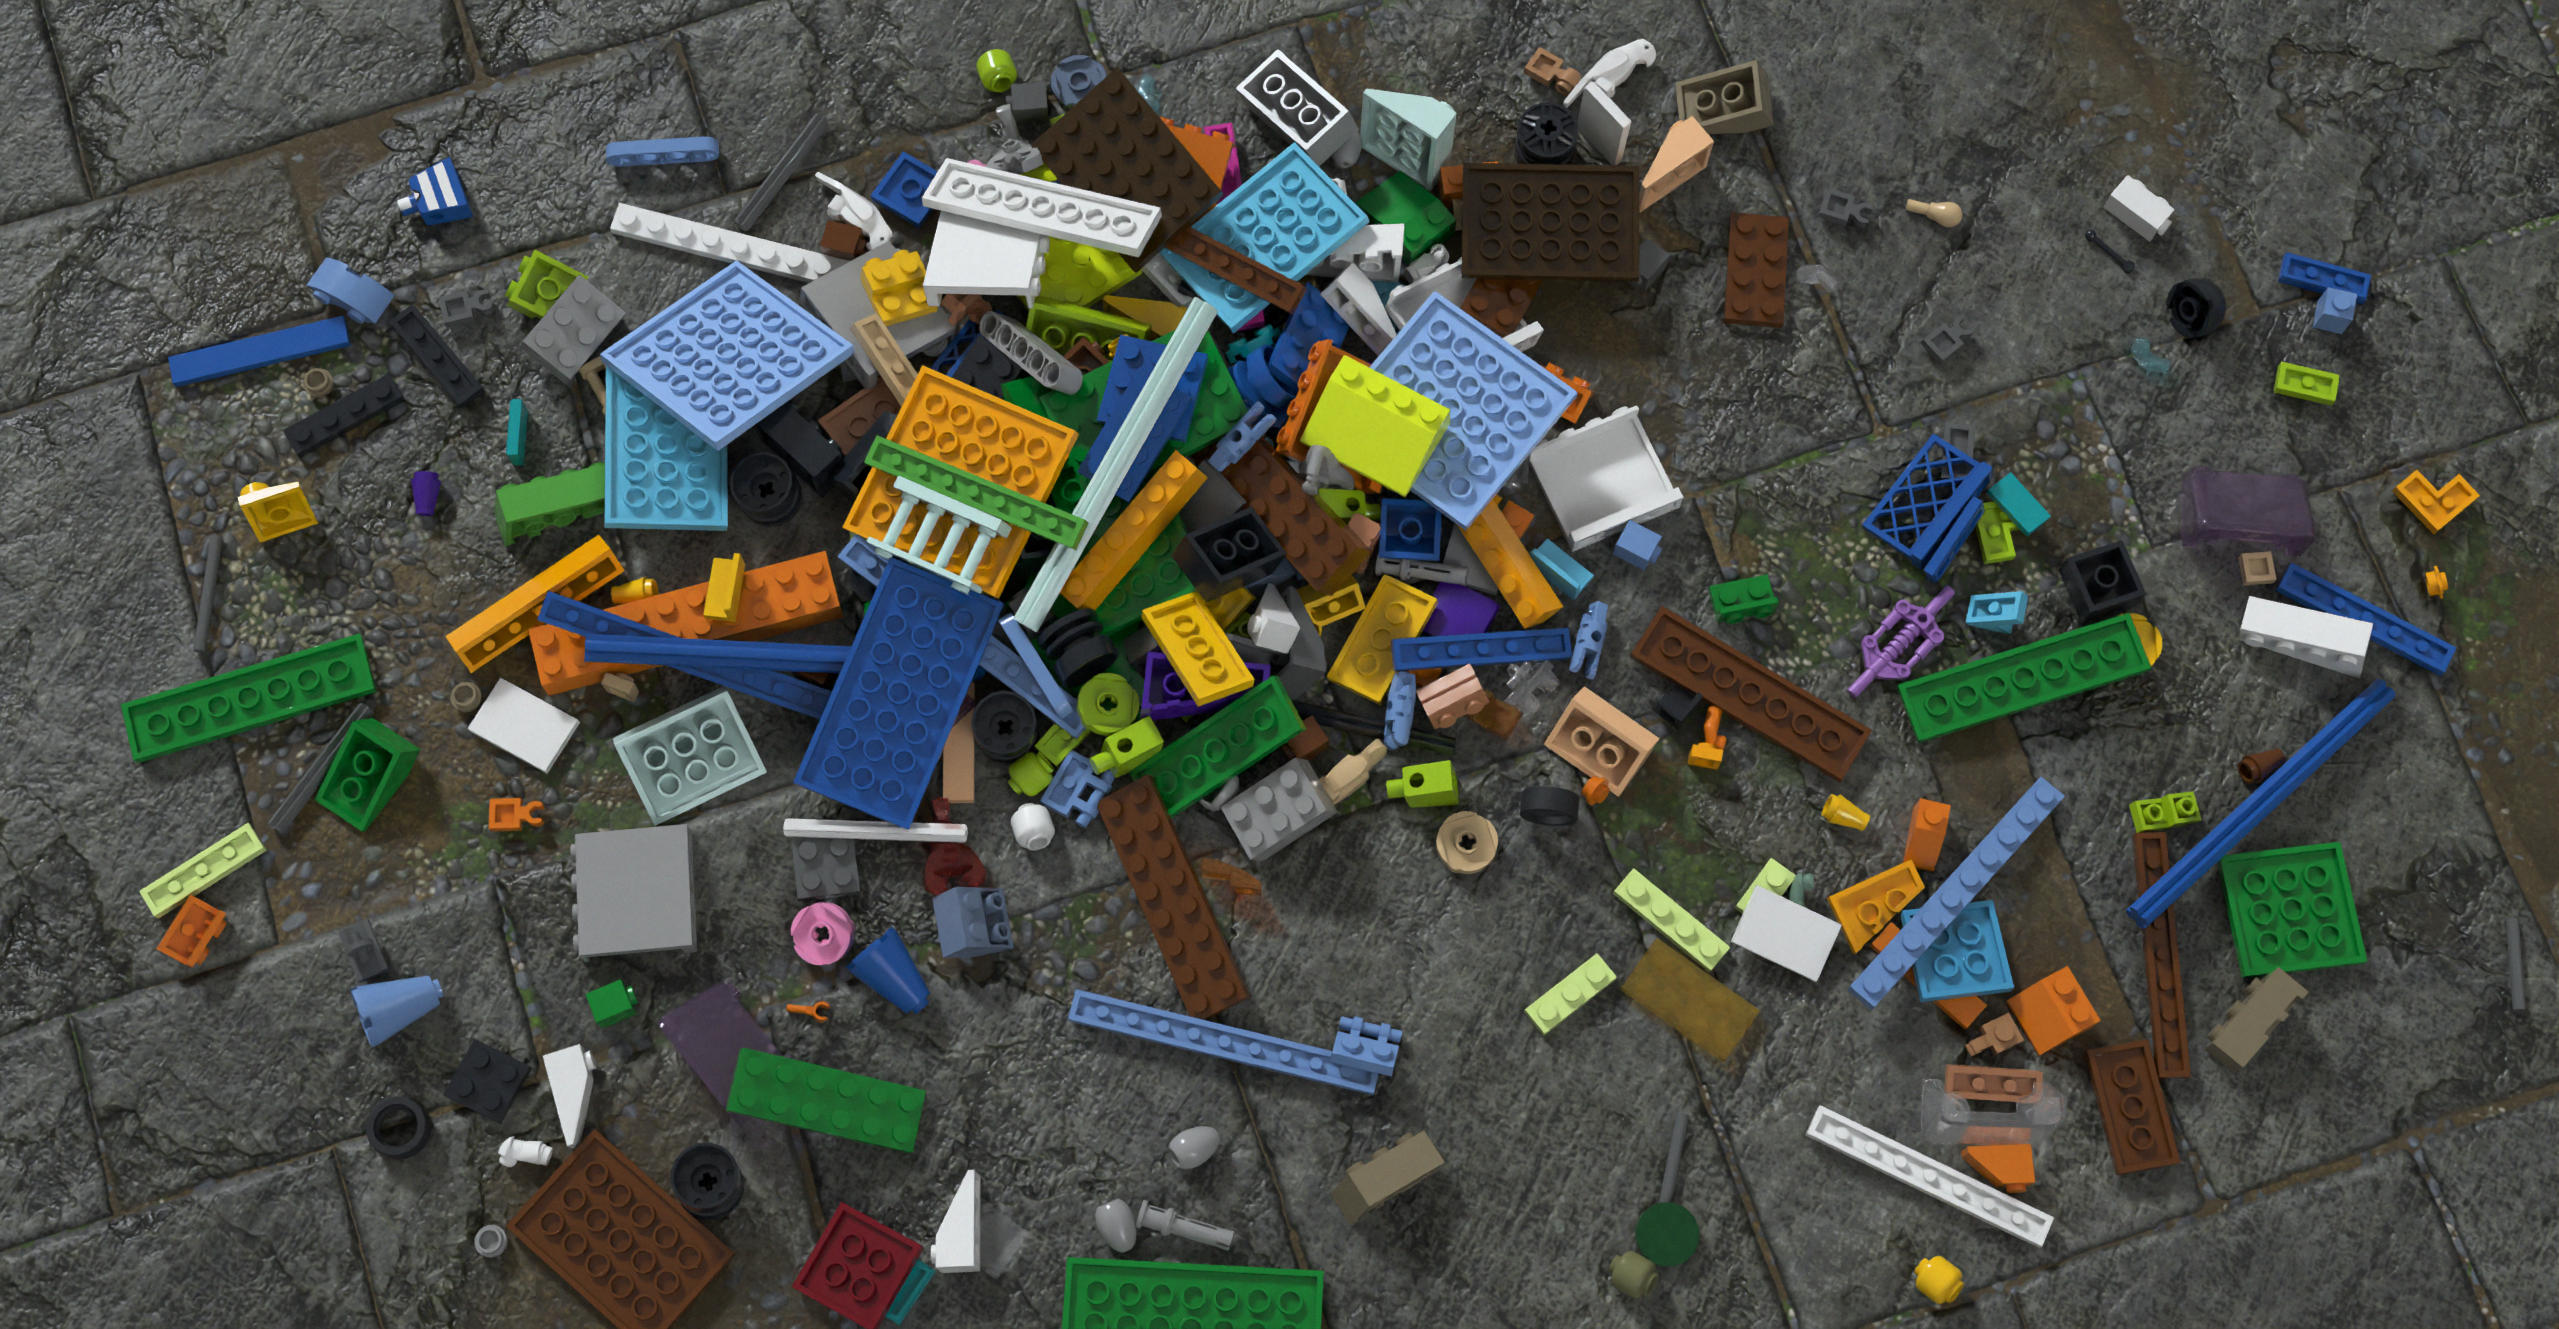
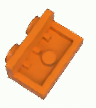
M189 895L156 950L189 968H193L195 963L201 965L210 951L206 947L212 936L218 938L227 924V921L223 920L226 913L210 906L193 895Z

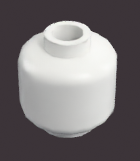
M1033 803L1023 804L1011 818V826L1016 841L1020 846L1029 850L1045 848L1049 845L1050 840L1055 834L1050 813L1044 806Z

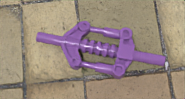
M1945 586L1925 609L1912 605L1907 600H1899L1893 611L1880 623L1881 627L1873 635H1867L1863 638L1861 649L1866 671L1847 689L1851 697L1857 698L1875 678L1894 681L1907 680L1911 674L1910 669L1919 660H1923L1934 647H1938L1944 639V633L1938 628L1934 616L1955 595V591L1950 586ZM1900 619L1906 621L1907 624L1904 626V629L1900 630L1898 635L1893 638V641H1890L1881 652L1877 643L1879 637L1885 631H1889ZM1920 634L1926 639L1914 652V656L1906 665L1892 662L1903 653L1908 644L1914 641L1913 638H1917Z

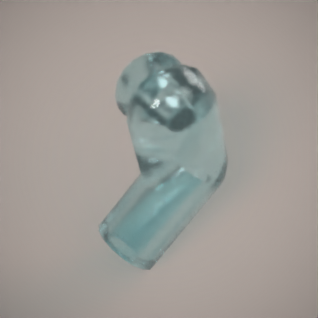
M1143 74L1136 89L1157 113L1160 103L1154 100L1153 95L1150 93L1155 79L1150 75Z
M2138 338L2135 340V343L2131 346V354L2139 366L2147 370L2168 373L2171 360L2153 356L2148 339Z

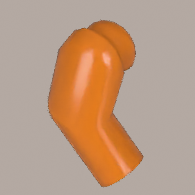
M1711 705L1707 709L1703 725L1705 743L1713 744L1716 746V749L1724 750L1727 738L1724 735H1717L1722 710L1715 705Z

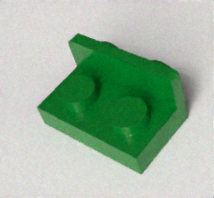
M1768 574L1712 585L1708 589L1717 623L1736 624L1743 621L1745 617L1755 616L1757 619L1771 616L1779 604L1778 597L1773 595Z

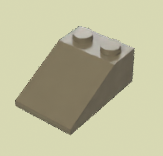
M1758 60L1675 82L1679 120L1684 122L1693 116L1707 134L1747 133L1773 126L1768 74Z

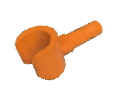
M824 1001L816 1003L814 1007L787 1004L786 1011L813 1016L815 1021L823 1023L828 1020V1017L818 1016L816 1010L821 1007L830 1009V1005Z

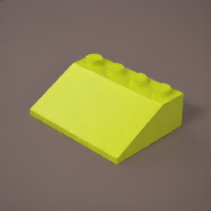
M1344 355L1331 375L1300 442L1308 447L1321 445L1329 448L1342 465L1406 498L1450 425V409Z

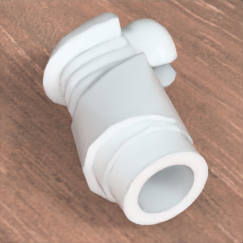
M1435 244L1431 247L1429 253H1424L1411 262L1404 269L1406 280L1412 284L1417 277L1423 274L1428 276L1438 267L1446 264L1449 260V253L1446 248L1441 244Z
M515 1136L506 1139L500 1146L498 1152L501 1155L499 1162L506 1167H513L517 1160L547 1166L550 1162L553 1148L544 1144L543 1141L525 1142L517 1140Z

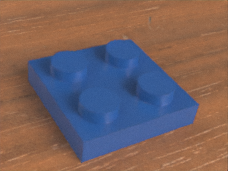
M903 151L871 194V200L920 229L934 210L933 208L923 206L922 196L938 171Z

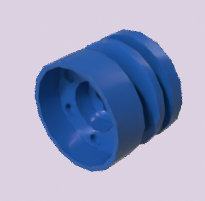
M1262 345L1247 356L1246 362L1238 361L1233 367L1227 368L1247 410L1257 401L1264 406L1263 412L1253 424H1258L1267 414H1273L1275 407L1283 408L1297 396V392L1270 373L1267 364L1274 351V348L1270 345Z

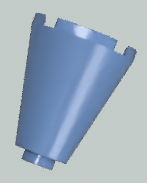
M429 975L361 985L350 989L361 1024L372 1047L381 1044L439 1006V998L444 997L439 981L437 979L432 981Z

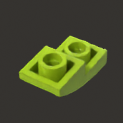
M2194 791L2167 794L2162 798L2139 800L2129 804L2136 833L2165 830L2202 821Z

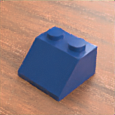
M1382 498L1379 558L1439 561L1441 512L1424 500Z

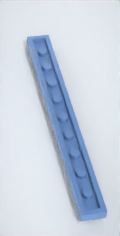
M855 534L837 557L877 588L889 560L875 554L876 548L864 538ZM991 635L979 666L1013 692L1027 699L1030 705L1077 740L1086 729L1081 724V719L1077 713V700L1059 687L1074 711L1060 719L1022 658Z
M2040 777L1850 985L1848 991L1872 1011L2065 796L2044 778Z
M1078 989L1075 990L1068 1017L1069 1022L1369 1095H1374L1379 1074L1330 1062L1332 1055L1330 1050Z

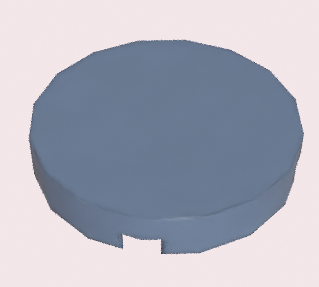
M1085 55L1070 56L1063 59L1055 71L1053 70L1051 75L1052 93L1061 105L1071 109L1107 76L1103 65L1098 61L1092 60L1091 57Z

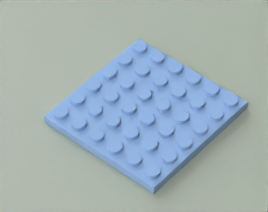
M736 260L600 353V356L606 366L719 451L852 356L854 347L849 341Z
M1436 291L1429 296L1369 367L1450 409V425L1410 490L1464 530H1467L1576 399L1578 393Z

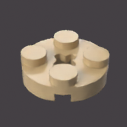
M1462 811L1449 816L1440 827L1436 838V850L1440 860L1454 873L1473 874L1482 871L1494 860L1498 847V835L1493 824L1471 811ZM1467 835L1469 840H1475L1476 843L1471 846V850H1466L1465 847L1459 846V843L1462 842V836Z

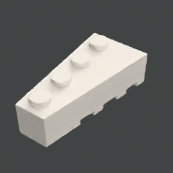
M1404 224L1365 225L1306 275L1336 277L1350 264L1354 263L1370 281L1398 283L1402 260Z
M2249 596L2240 628L2239 640L2253 647H2263L2360 679L2373 623Z

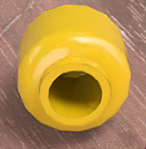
M1935 1256L1931 1260L1924 1258L1914 1271V1274L1918 1276L1915 1284L1916 1288L1936 1304H1942L1946 1301L1950 1304L1963 1289L1964 1282L1961 1281L1962 1272L1942 1256Z

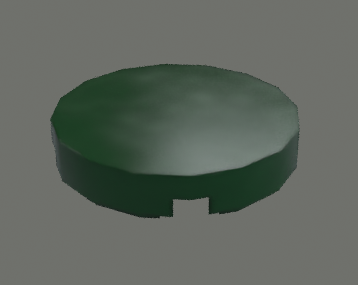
M1659 1202L1649 1207L1639 1216L1635 1226V1240L1640 1252L1647 1259L1660 1266H1676L1686 1262L1695 1253L1699 1243V1227L1695 1217L1685 1207L1674 1202Z

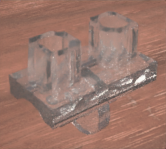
M1548 660L1544 663L1537 662L1532 669V665L1527 661L1520 667L1511 664L1507 668L1511 678L1506 684L1509 688L1514 689L1504 701L1509 708L1517 707L1525 714L1532 715L1542 704L1532 694L1536 687L1540 688L1545 694H1550L1558 686L1560 681L1551 672L1554 665Z

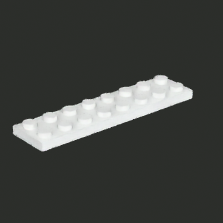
M949 158L945 159L922 196L924 207L1135 257L1140 256L1162 217L1160 207Z

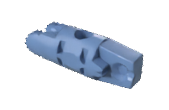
M1259 401L1244 414L1238 423L1216 445L1218 449L1208 460L1216 470L1222 472L1231 463L1236 464L1276 422V418L1272 414H1267L1254 428L1250 426L1264 410V406Z
M1600 601L1590 604L1587 614L1585 613L1582 616L1569 667L1570 671L1577 673L1582 666L1584 657H1587L1584 676L1592 680L1596 676L1608 623L1605 622L1608 605Z
M1405 671L1394 673L1388 694L1384 744L1388 750H1394L1398 746L1406 745L1412 727L1416 699V679L1414 674Z

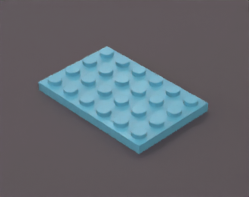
M1294 142L1193 224L1191 228L1297 282L1368 224L1369 219ZM1165 248L1160 252L1161 257L1198 297L1218 310L1216 316L1233 334L1270 304Z
M606 366L604 528L727 531V445L717 451Z

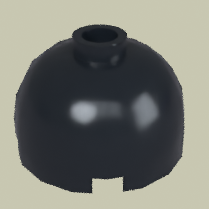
M2204 278L2187 279L2173 285L2168 293L2166 302L2167 309H2171L2174 318L2170 319L2172 326L2179 334L2186 338L2201 337L2217 329L2225 318L2227 309L2226 300L2221 289L2215 283Z

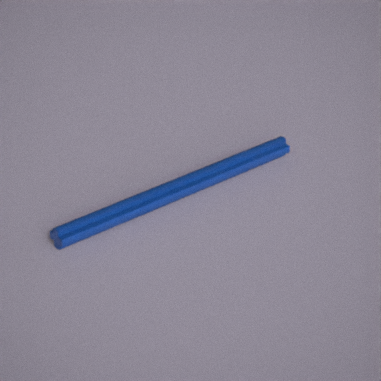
M586 634L584 661L840 673L852 646Z
M2376 679L2138 898L2126 910L2128 917L2135 920L2136 925L2142 929L2149 926L2394 699V690L2387 687L2385 681L2381 679Z

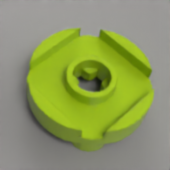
M1113 673L1098 674L1087 681L1081 688L1076 702L1077 713L1083 727L1094 733L1110 736L1130 726L1135 720L1139 710V697L1135 689H1132L1127 680L1122 676ZM1105 697H1109L1111 703L1116 704V708H1111L1110 712L1105 711L1104 707L1100 706V702H1103Z

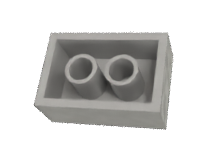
M578 275L523 340L520 348L567 385L619 324L626 312L581 275Z
M1294 758L1221 806L1223 813L1250 860L1264 861L1338 813L1308 760Z

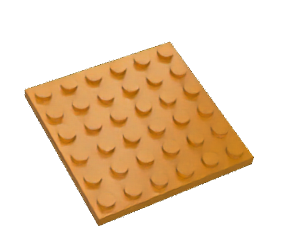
M922 365L886 439L1046 503L1079 434L1075 430ZM872 467L842 528L867 540L870 536L883 542L903 500L900 498L902 492L893 487L897 477ZM919 501L918 505L913 506L895 543V548L906 553L909 552L928 513L926 509L928 504ZM945 512L943 517L939 516L920 559L931 564L935 563L954 523L952 520L953 515ZM970 523L969 528L965 527L945 570L960 576L980 534L978 532L979 526ZM1009 523L1007 524L1012 529L1007 539L997 534L994 539L991 538L971 579L972 582L983 588L982 592L999 599L1031 532Z

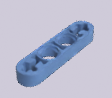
M713 137L612 142L606 146V162L617 167L705 162L716 160L719 157V141Z
M1011 612L1000 618L998 622L1059 718L1063 719L1074 712L1018 622L1013 619V614Z

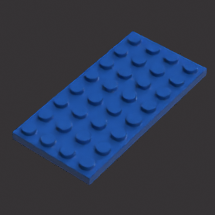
M890 557L793 784L909 830L997 624L1004 603L972 590L969 591L968 595L951 587L953 582Z

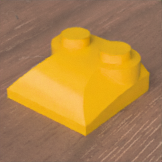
M253 482L242 488L240 497H238L240 507L260 543L318 524V520L299 482L269 487L265 483Z

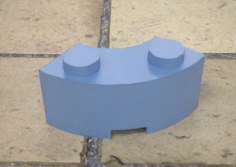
M328 257L325 258L306 285L314 291L312 295L318 301L325 305L330 303L348 311L347 315L360 324L363 322L376 323L395 296L391 291L366 274H363L361 277L350 269L349 265Z

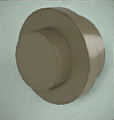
M321 368L309 370L303 379V387L312 397L327 395L334 385L331 374Z
M463 682L453 688L450 700L458 711L471 712L480 705L482 693L474 683Z

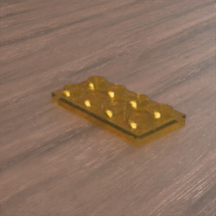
M1658 938L1653 942L1620 989L1723 1063L1760 1012L1759 1009Z

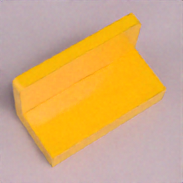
M734 553L733 560L713 558L703 614L705 619L736 622L745 571V563L741 554Z

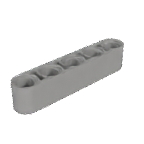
M988 311L983 315L979 325L982 336L1048 388L1069 395L1075 394L1080 389L1083 378L1081 371L1016 319L993 311Z

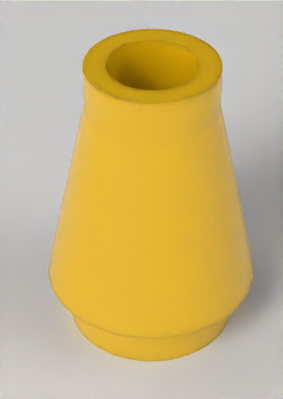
M646 576L620 586H613L611 589L614 604H625L659 595L656 580L654 578L648 579Z
M1831 794L1825 802L1821 814L1827 818L1829 823L1855 828L1860 831H1864L1870 819L1869 814L1863 812L1841 794L1838 796Z

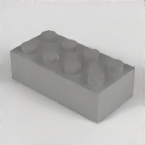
M1278 49L1236 87L1245 105L1289 145L1295 142L1318 166L1322 165L1359 130L1349 110Z

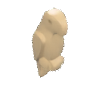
M1375 739L1362 753L1356 756L1347 755L1326 777L1323 776L1319 779L1333 805L1360 788L1369 779V772L1373 766L1386 756L1387 747L1380 739Z

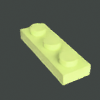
M1596 953L1528 1006L1524 1013L1544 1036L1615 981L1617 976L1599 954Z

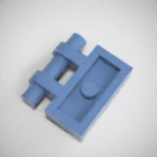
M1071 750L1041 798L1040 804L1065 818L1069 817L1073 808L1081 813L1075 823L1086 828L1090 820L1095 819L1099 812L1097 809L1099 800L1103 799L1104 796H1108L1113 788L1111 784L1115 777L1109 770L1104 772L1101 779L1094 776L1089 759ZM1088 785L1094 791L1088 801L1085 802L1080 799V796Z
M1341 1016L1339 1029L1351 1032L1350 1034L1337 1032L1330 1062L1392 1077L1399 1046L1389 1044L1387 1040L1400 1043L1402 1031L1390 1028L1391 1025L1382 1023L1380 1026L1363 1022V1018L1354 1016V1019ZM1360 1034L1378 1038V1041L1365 1037H1360Z

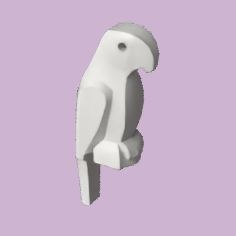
M1639 39L1607 52L1579 81L1564 100L1563 106L1568 108L1584 91L1585 86L1592 81L1609 98L1615 95V87L1619 86L1630 76L1636 64H1646V67H1650L1654 63L1656 58L1654 46L1644 39Z
M817 172L815 174L817 181L840 194H836L828 205L827 215L832 220L844 221L846 225L862 228L863 235L870 238V243H866L869 251L887 241L893 244V233L873 203L822 173Z

